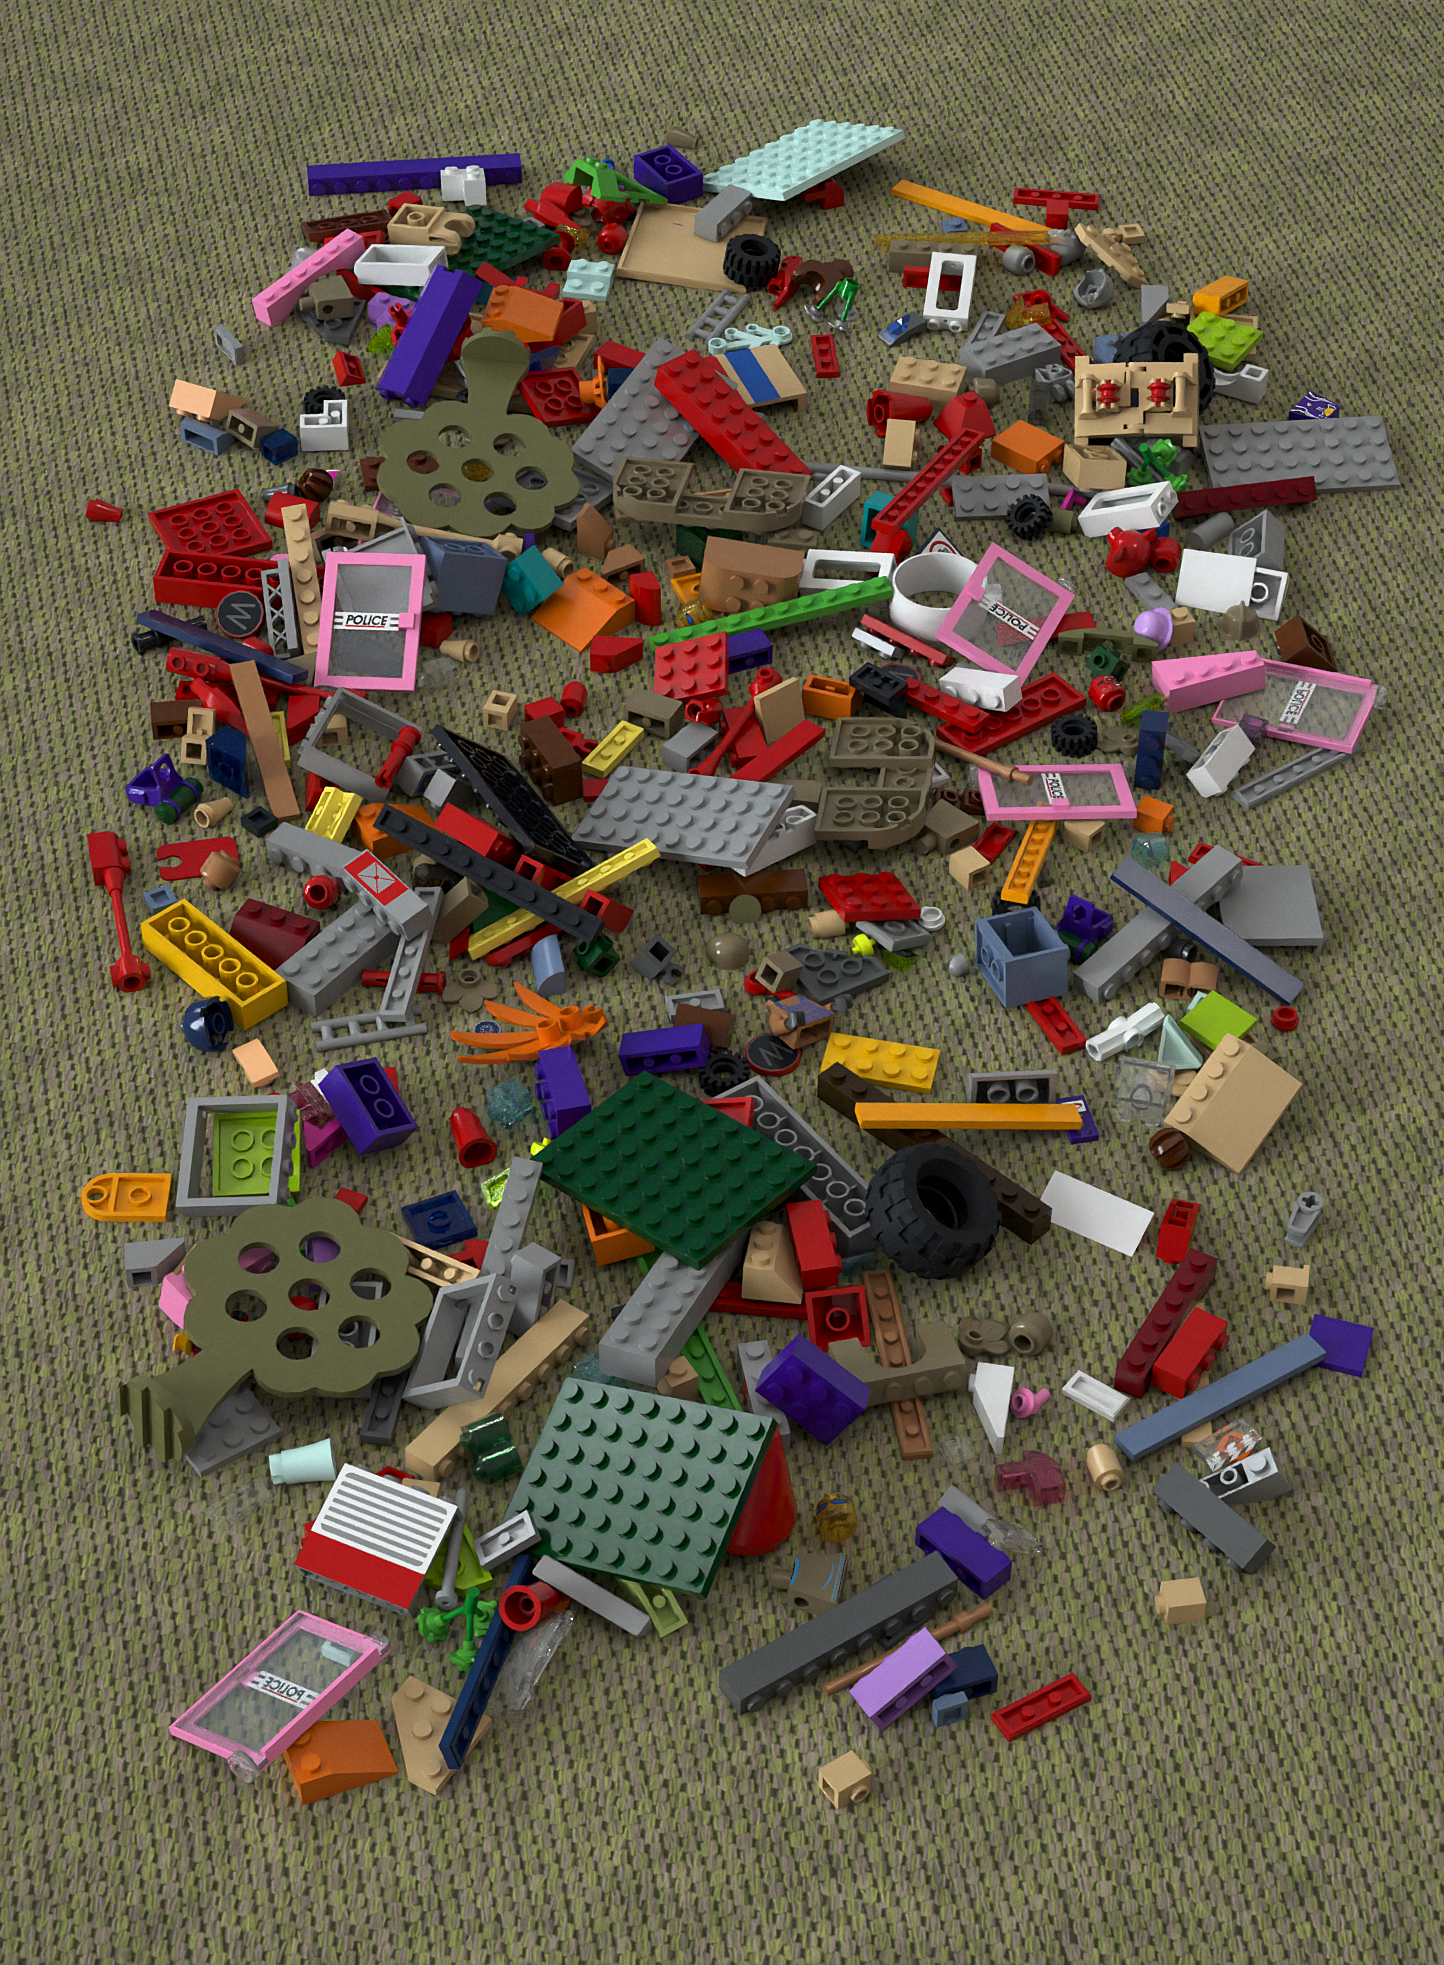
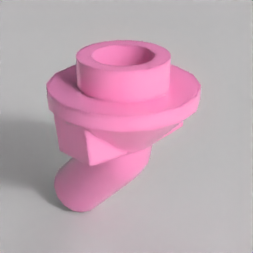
M1045 1388L1035 1395L1029 1389H1018L1011 1397L1010 1409L1017 1418H1028L1031 1414H1037L1039 1407L1049 1400L1051 1395Z

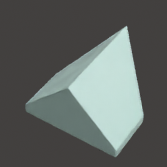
M1170 1014L1167 1015L1163 1023L1156 1071L1199 1068L1202 1066L1203 1056Z

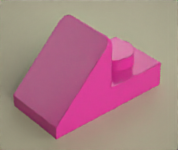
M337 1117L328 1122L322 1130L304 1121L308 1167L311 1169L315 1168L349 1138Z

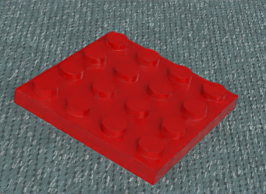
M239 489L148 513L149 521L166 549L243 557L273 548L272 539Z

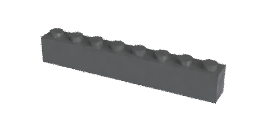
M935 1551L719 1671V1688L739 1715L748 1711L751 1713L757 1712L772 1698L787 1695L793 1687L804 1681L810 1682L827 1668L841 1665L852 1654L869 1649L878 1638L884 1635L892 1636L906 1623L912 1620L919 1621L934 1608L951 1603L957 1596L958 1577L939 1553Z

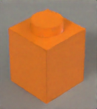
M1145 795L1136 807L1137 818H1133L1132 828L1161 838L1166 831L1171 832L1174 827V805Z

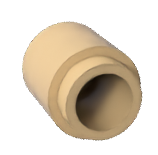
M548 548L541 553L559 578L566 579L574 573L575 563L572 562L570 557L553 548Z
M835 909L814 913V916L808 917L810 932H813V938L825 939L844 935L845 929L849 928V922H843Z
M1098 1444L1088 1450L1086 1464L1096 1488L1106 1491L1117 1489L1123 1483L1125 1474L1115 1451L1106 1444Z

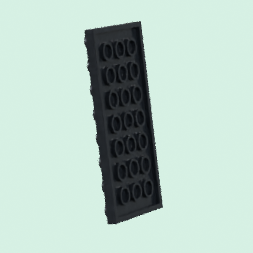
M438 724L433 728L431 733L437 739L436 745L449 754L448 760L461 769V776L473 784V791L486 800L485 806L498 815L497 821L510 830V837L523 846L521 850L526 856L532 859L539 858L550 867L555 865L568 875L573 873L579 876L596 866L505 755Z

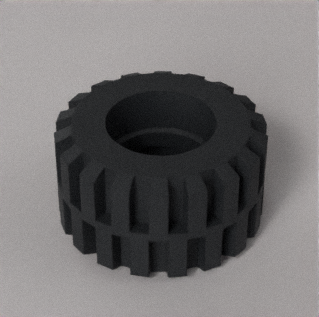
M736 235L735 238H731L727 243L723 263L724 274L730 280H733L734 283L745 287H766L770 280L777 276L781 249L771 239H767L762 235Z

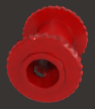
M555 230L552 232L560 234L561 243L543 252L542 264L547 270L567 271L572 260L570 253L575 249V239L565 230Z

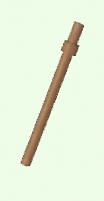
M934 738L935 750L1000 774L1003 779L1010 782L1018 781L1030 786L1034 781L1033 776L1019 771L1015 766L997 763Z
M985 1603L969 1612L963 1610L953 1615L951 1621L929 1632L937 1641H940L958 1631L963 1633L973 1628L974 1623L992 1615L993 1610L989 1603ZM904 1644L822 1684L821 1689L828 1697L858 1682L862 1677L870 1674L888 1655L896 1652Z

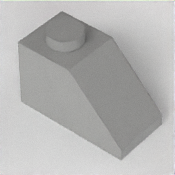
M438 768L423 796L431 800V807L442 812L447 802L460 808L477 797L478 794L473 791V784L465 778Z

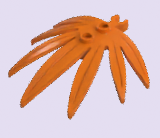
M515 981V990L523 1003L542 1016L489 1000H484L485 1007L488 1012L501 1021L517 1026L535 1028L536 1030L500 1034L450 1030L453 1040L467 1045L489 1049H507L483 1055L457 1056L459 1062L471 1064L524 1063L538 1060V1051L568 1045L573 1047L586 1040L587 1036H593L607 1028L609 1024L601 1007L595 1010L594 1005L591 1004L585 1007L582 1012H580L578 1006H568L560 1009Z

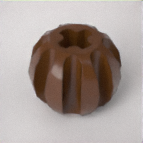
M309 468L302 474L299 480V492L305 499L323 502L332 492L333 479L322 468Z
M1164 1128L1157 1131L1149 1142L1150 1152L1162 1169L1166 1171L1180 1169L1190 1159L1191 1148L1175 1128Z

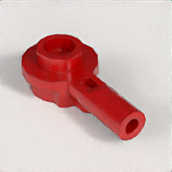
M1038 289L1031 294L1030 304L1035 310H1047L1062 322L1066 323L1070 316L1053 303V298L1047 290Z
M757 971L750 972L744 980V989L752 995L770 994L782 1000L797 995V993L789 990L773 994L755 979Z

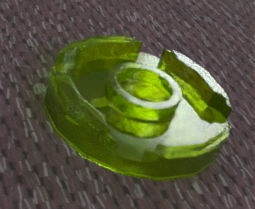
M1163 691L1157 692L1126 709L1120 714L1119 718L1123 725H1129L1133 723L1132 718L1142 717L1143 710L1156 711L1168 699Z

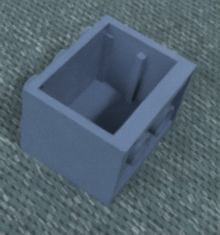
M421 536L420 545L427 556V563L432 572V575L429 576L430 582L434 580L440 592L436 596L439 606L429 611L441 613L442 610L456 615H462L463 612L477 617H483L484 614L494 615L508 559L485 542Z
M1036 906L975 920V964L1005 1008L1067 994V983L1070 982V973L1067 968V960L1070 959L1069 947L1062 942L1057 930H1053L1047 917L1043 916Z

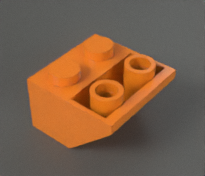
M813 674L809 675L802 689L804 713L837 720V717H853L864 696L863 692L850 686L849 682Z

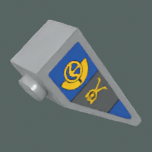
M445 751L407 756L394 782L402 788L405 794L411 797L420 796L426 791L438 768L455 775L460 774L461 769L448 760L449 754Z

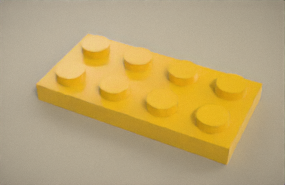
M831 1032L820 1068V1074L834 1063L839 1062L871 1085L930 1094L941 1050Z

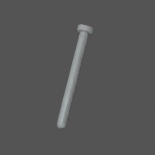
M460 1488L456 1492L455 1503L458 1504L463 1520L460 1522L454 1519L451 1524L442 1588L435 1595L434 1603L442 1610L456 1608L458 1601L454 1588L469 1495L464 1488Z

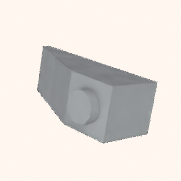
M1141 285L1140 327L1149 322L1164 318L1167 315V303H1172V295H1168V286Z

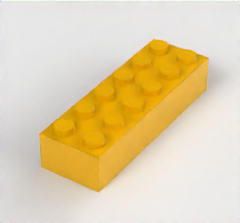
M186 899L178 901L140 923L143 947L204 998L220 996V1001L228 1003L232 1012L233 1022L244 1031L288 1005L286 980Z

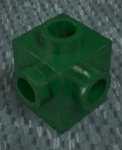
M1098 645L1090 653L1085 667L1092 671L1090 674L1092 678L1112 675L1120 683L1130 665L1119 659L1121 653L1109 646L1105 650Z
M605 934L599 935L594 946L581 940L573 949L578 958L577 964L584 971L600 978L606 976L621 959L612 947L614 945L613 941Z

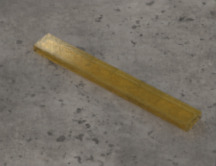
M1047 230L874 234V242L878 247H890L891 240L898 239L907 241L925 240L935 243L949 242L952 244L970 243L973 245L1049 244L1051 235Z

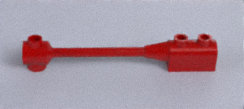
M172 647L168 653L166 671L169 673L191 678L201 677L203 680L212 683L233 682L230 664L225 662L223 657L180 647ZM259 675L263 687L297 695H320V700L326 701L328 695L333 697L335 694ZM342 687L368 700L367 692Z
M766 667L758 670L757 677L749 687L751 699L711 756L707 757L696 768L688 770V774L715 776L719 761L756 709L754 697L783 682L781 675L776 670Z
M111 831L86 834L95 886L105 885L111 897L122 957L116 961L115 965L109 966L113 988L119 987L125 993L140 991L145 987L146 980L151 979L149 963L143 964L138 956L132 955L122 900L126 873L131 872L129 856L123 857L128 855L126 840H120L119 836Z

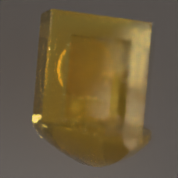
M559 224L556 227V230H565L574 237V250L577 252L585 246L590 236V230L587 228L578 230L563 224Z

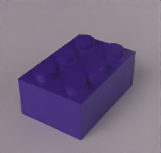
M669 144L634 155V179L641 185L667 198V203L679 204L703 196V173L672 145Z
M571 1045L538 1051V1063L534 1064L535 1076L539 1080V1083L535 1084L537 1100H543L544 1102L541 1103L543 1119H549L550 1121L547 1126L551 1140L559 1137L591 1112V1103Z
M376 1057L335 1065L318 1084L359 1155L397 1147L403 1144L418 1128V1125Z
M799 1333L762 1370L755 1391L828 1446L865 1410L871 1388Z

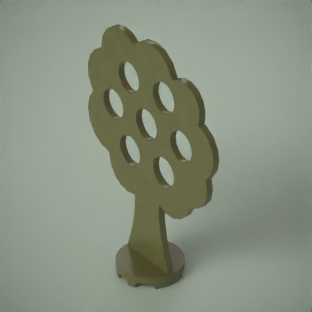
M492 327L482 328V332L468 339L466 337L463 341L460 365L467 381L468 404L459 401L437 402L425 410L421 419H405L395 422L385 430L381 439L382 455L386 460L379 466L377 484L379 490L387 499L398 504V514L400 517H404L407 524L412 523V525L443 531L449 530L453 533L494 540L499 534L504 535L510 528L520 533H541L547 530L554 522L555 511L568 508L576 501L580 486L579 479L572 471L575 461L574 454L569 446L558 438L551 436L548 427L539 419L524 414L506 415L516 387L528 374L531 360L529 346L526 348L515 337V332L506 329L504 333L492 331ZM457 430L468 435L471 442L463 448H450L442 444L439 436L445 431ZM511 438L522 443L525 451L518 456L508 457L498 453L493 445L500 439ZM425 455L436 460L439 467L432 473L420 474L411 470L407 462L414 456ZM479 463L490 468L493 472V477L484 482H474L464 477L462 469L466 465ZM525 471H534L545 477L547 485L538 490H529L517 483L516 476ZM447 488L458 493L461 501L456 506L441 507L430 500L429 494L436 489ZM492 497H504L515 504L516 510L512 514L499 516L489 512L485 508L484 503Z
M318 1197L307 1199L293 1207L279 1204L255 1206L245 1210L234 1220L229 1234L213 1236L197 1244L187 1255L184 1277L187 1289L194 1295V1298L186 1306L183 1323L188 1338L194 1345L203 1350L191 1359L154 1378L142 1375L132 1378L119 1388L116 1393L118 1412L120 1417L127 1413L134 1425V1439L142 1448L148 1444L156 1450V1459L166 1463L169 1459H175L179 1462L194 1450L197 1438L218 1407L252 1374L260 1387L268 1393L282 1398H302L313 1393L327 1397L345 1398L356 1396L366 1391L377 1378L394 1376L407 1370L418 1357L420 1338L417 1329L430 1318L433 1310V1295L428 1286L419 1279L407 1276L409 1268L406 1247L398 1237L382 1228L361 1226L359 1215L350 1205L338 1199ZM325 1237L338 1244L340 1253L329 1262L317 1263L305 1259L300 1253V1247L311 1238ZM266 1248L273 1251L280 1261L276 1268L268 1273L256 1274L244 1270L239 1264V1258L250 1249ZM363 1274H379L390 1282L391 1290L380 1299L368 1300L357 1296L351 1290V1283L355 1278ZM313 1284L324 1288L329 1293L330 1300L324 1307L318 1310L307 1311L295 1307L289 1300V1294L300 1285ZM250 1295L261 1299L266 1304L267 1311L261 1318L255 1321L241 1322L228 1315L226 1305L238 1296ZM364 1321L374 1325L379 1330L380 1338L369 1347L354 1348L348 1346L340 1339L339 1331L350 1322ZM296 1332L306 1333L316 1340L318 1349L312 1356L306 1359L294 1360L281 1355L277 1350V1343L287 1334Z

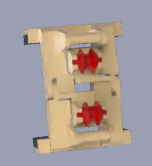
M1184 353V362H1130L1127 365L1126 363L1092 364L1090 356H1075L1074 444L1091 445V438H1116L1118 436L1183 437V449L1189 450L1191 453H1199L1198 353ZM1174 386H1175V407H1173V387H1174ZM1092 388H1096V411L1092 409ZM1132 392H1139V407H1132ZM1164 411H1172L1171 413H1157ZM1099 412H1119L1115 414H1098Z

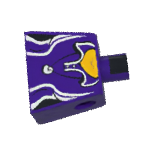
M1309 391L1290 410L1288 421L1339 418L1340 407L1319 394Z

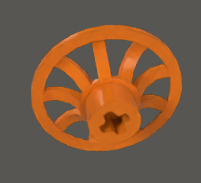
M598 356V374L593 377V380L579 381L582 405L595 403L596 406L603 409L608 403L602 358Z

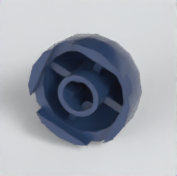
M209 996L195 1000L185 1011L181 1022V1029L191 1046L198 1050L220 1052L225 1050L229 1041L224 1043L221 1041L216 1044L214 1035H221L224 1040L228 1031L234 1030L231 1009L226 1001L219 1000L220 996Z

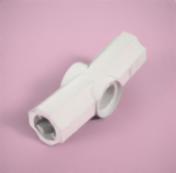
M1155 1002L1148 1003L1128 1018L1124 1016L1116 1018L1109 1025L1108 1030L1086 1041V1049L1089 1055L1096 1061H1103L1122 1050L1129 1052L1128 1049L1136 1045L1140 1046L1146 1035L1164 1023L1165 1015Z

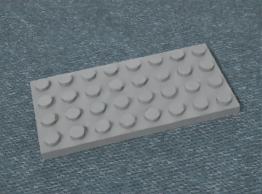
M659 337L571 448L574 460L612 483L623 456L681 462L701 435L654 386L658 366L686 352ZM716 371L736 391L738 383Z
M1381 415L1199 426V442L1211 488L1314 476L1317 494L1400 488V481Z
M618 766L572 836V839L581 848L621 853L648 838L658 848L661 855L658 858L749 870L795 797L796 791L792 785Z

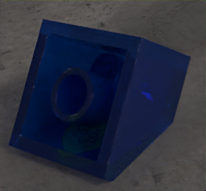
M226 725L205 740L209 778L248 799L250 797V770L246 735Z

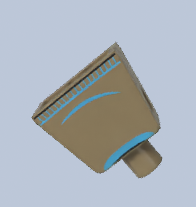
M799 1553L795 1556L792 1571L774 1568L771 1587L788 1590L787 1606L819 1616L841 1604L847 1576L848 1555Z

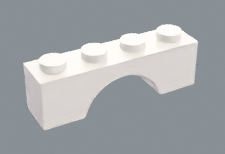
M1247 364L1242 371L1227 374L1214 368L1213 374L1214 378H1216L1215 389L1212 391L1258 404L1266 393L1269 370Z

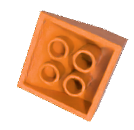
M500 285L492 290L481 319L482 328L492 327V331L504 333L506 329L515 332V337L522 343L553 341L564 309V303L517 286L508 287L507 285Z
M584 567L568 576L563 581L564 585L553 592L531 617V620L582 653L592 646L594 635L611 636L635 622V599Z

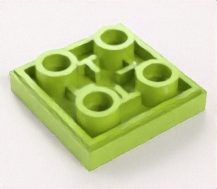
M1212 990L1180 1020L1179 1027L1215 1050L1227 1032L1242 1039L1256 1026L1258 1019Z

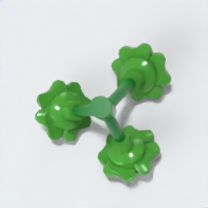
M1159 439L1151 449L1146 443L1140 445L1139 449L1145 460L1141 467H1138V469L1132 467L1130 472L1126 474V478L1129 479L1128 484L1133 487L1153 484L1155 481L1152 478L1153 474L1147 469L1148 464L1153 463L1165 476L1164 479L1170 481L1176 493L1185 492L1188 487L1187 479L1189 476L1184 473L1174 476L1163 467V465L1169 467L1177 459L1175 452H1177L1178 448L1172 444L1171 440L1166 439L1164 441Z
M474 1586L468 1588L463 1606L449 1613H440V1609L437 1606L432 1608L425 1606L421 1609V1614L417 1616L419 1632L430 1643L435 1641L444 1642L446 1634L450 1633L448 1626L450 1620L463 1613L467 1616L466 1638L463 1639V1648L449 1654V1659H451V1663L456 1664L457 1670L467 1673L470 1672L479 1651L476 1648V1639L473 1638V1630L476 1637L485 1636L498 1606L495 1600L490 1602L478 1601L480 1590Z

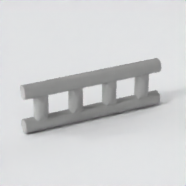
M724 289L684 337L693 340L694 337L706 339L705 344H708L709 340L713 338H719L751 300L750 296L744 294L740 299L730 296V291ZM727 303L734 305V307L730 310L721 307V305ZM717 314L724 316V319L720 321L711 317ZM704 325L715 328L713 332L702 330Z
M412 1005L408 1022H405V1026L390 1029L387 1022H381L378 1015L379 1011L310 1022L312 1033L321 1032L323 1040L315 1041L317 1052L427 1033L426 1023L416 1024L414 1017L415 1015L422 1014L421 1005ZM376 1022L378 1031L361 1033L360 1025ZM349 1027L351 1035L334 1038L332 1030Z

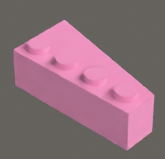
M1256 650L1152 661V681L1156 690L1162 692L1160 697L1170 714L1264 689L1265 664Z
M253 1248L240 1256L239 1264L250 1273H268L273 1267L275 1253L266 1248ZM185 1265L182 1266V1272L179 1275L175 1276L171 1272L164 1276L159 1307L182 1329H184L183 1317L186 1306L194 1298V1295L186 1286L184 1277Z

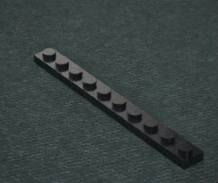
M385 803L373 824V827L458 874L471 879L482 887L591 946H594L606 924L604 920L387 803Z

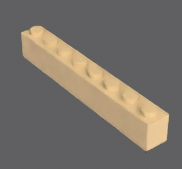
M560 1299L496 1361L484 1399L449 1406L405 1448L406 1467L430 1482H438L442 1477H449L454 1470L455 1464L461 1458L466 1459L472 1454L476 1443L482 1438L487 1439L501 1419H508L514 1410V1406L521 1400L526 1401L531 1396L533 1388L540 1381H547L552 1374L553 1368L559 1362L561 1364L565 1363L569 1359L572 1350L578 1344L583 1345L586 1343L590 1336L589 1315ZM477 1382V1385L473 1386V1388L479 1391L481 1383Z

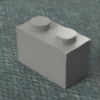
M692 721L662 745V763L680 773H687L688 770L696 768L707 757L711 756L718 746V731L702 723Z

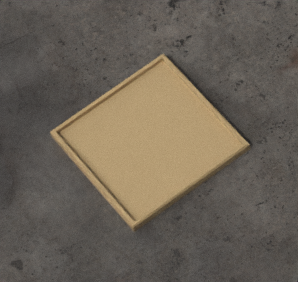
M641 200L616 269V276L717 291L728 289L730 292L746 294L748 287L734 283L733 280H730L724 274L723 263L727 243L731 238H735L736 235L756 234L764 236L768 225V218L745 215L725 236L717 242H713L694 234L695 215L703 208L669 203L667 205L648 204L645 200Z

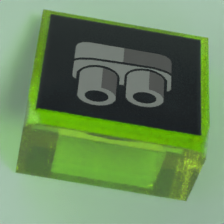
M888 949L883 951V963L904 973H907L920 959L919 955L906 949L894 952Z

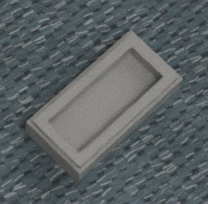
M223 325L216 326V345L235 365L244 364L243 345Z

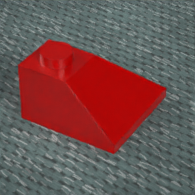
M975 391L955 396L933 421V424L948 440L954 438L964 427L986 433L985 439L996 436L986 402Z
M845 1285L804 1292L809 1340L823 1352L828 1351V1343L856 1337H858L862 1347L871 1346L864 1285Z

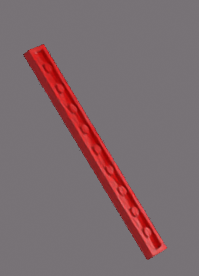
M964 427L872 520L871 529L878 530L885 535H894L985 442L986 433Z

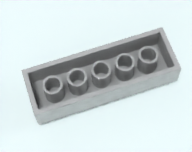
M359 900L275 970L278 975L286 980L288 1002L317 1017L361 980L363 969L373 970L397 950L401 934L396 935L386 920L381 921L377 917L373 907L370 905L366 907Z

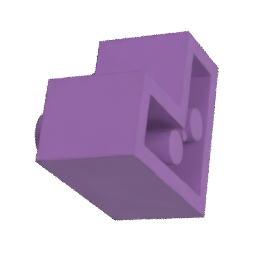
M378 292L368 302L369 324L377 326L378 341L393 345L390 333L396 326V322L388 312L389 307L393 305L395 310H398L395 303H400L405 313L413 310L416 302L392 296L388 293Z

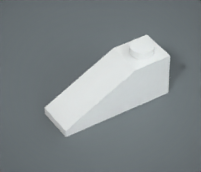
M978 1362L976 1374H970L968 1392H974V1407L995 1454L1002 1455L1015 1367Z

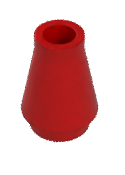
M98 498L89 500L86 518L91 519L92 522L120 523L123 509L117 508Z

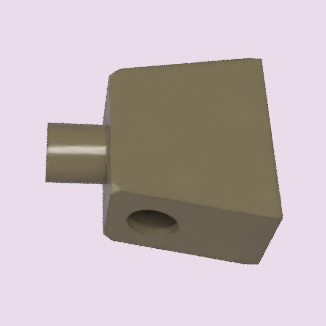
M341 275L310 284L309 296L299 298L300 310L302 312L313 310L319 320L355 316L354 298Z
M941 799L927 812L925 824L918 834L919 840L915 843L916 848L921 854H926L935 849L946 856L978 840L979 821Z

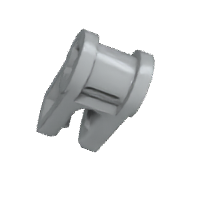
M1304 1192L1299 1195L1287 1224L1285 1243L1294 1247L1304 1248L1321 1222L1320 1213L1323 1209L1324 1201L1319 1194Z

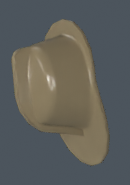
M1242 600L1239 605L1230 607L1220 622L1221 640L1234 639L1241 642L1242 640L1260 637V625L1258 624L1256 611L1245 606V602Z

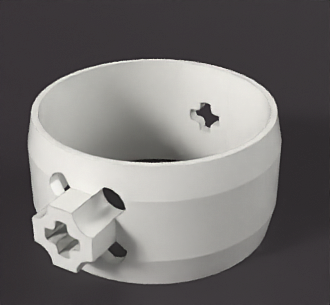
M944 552L923 553L903 561L894 571L890 584L893 598L888 599V608L893 627L933 647H950L934 637L951 608L926 607L916 604L906 597L924 591H946L960 595L978 565L965 557ZM985 577L980 585L986 589L982 598L991 602V600L984 596L987 594L1001 603L1000 585L987 586ZM973 598L971 599V602L952 630L967 641L978 635L983 628L987 610L981 607L979 603L988 607V604L981 601L982 598L979 602Z

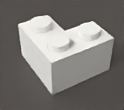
M472 165L467 166L466 169L446 167L445 170H440L443 201L464 200L465 206L475 204L487 205L483 168Z
M324 400V414L300 415L302 451L349 450L347 400Z

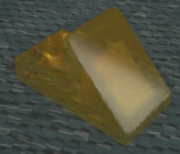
M1023 296L1019 297L1007 313L1005 319L1008 332L1028 326L1029 324L1037 323L1043 326L1052 323L1048 302L1026 308Z

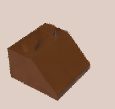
M1298 614L1275 631L1277 638L1276 646L1282 655L1281 662L1329 672H1338L1328 640Z

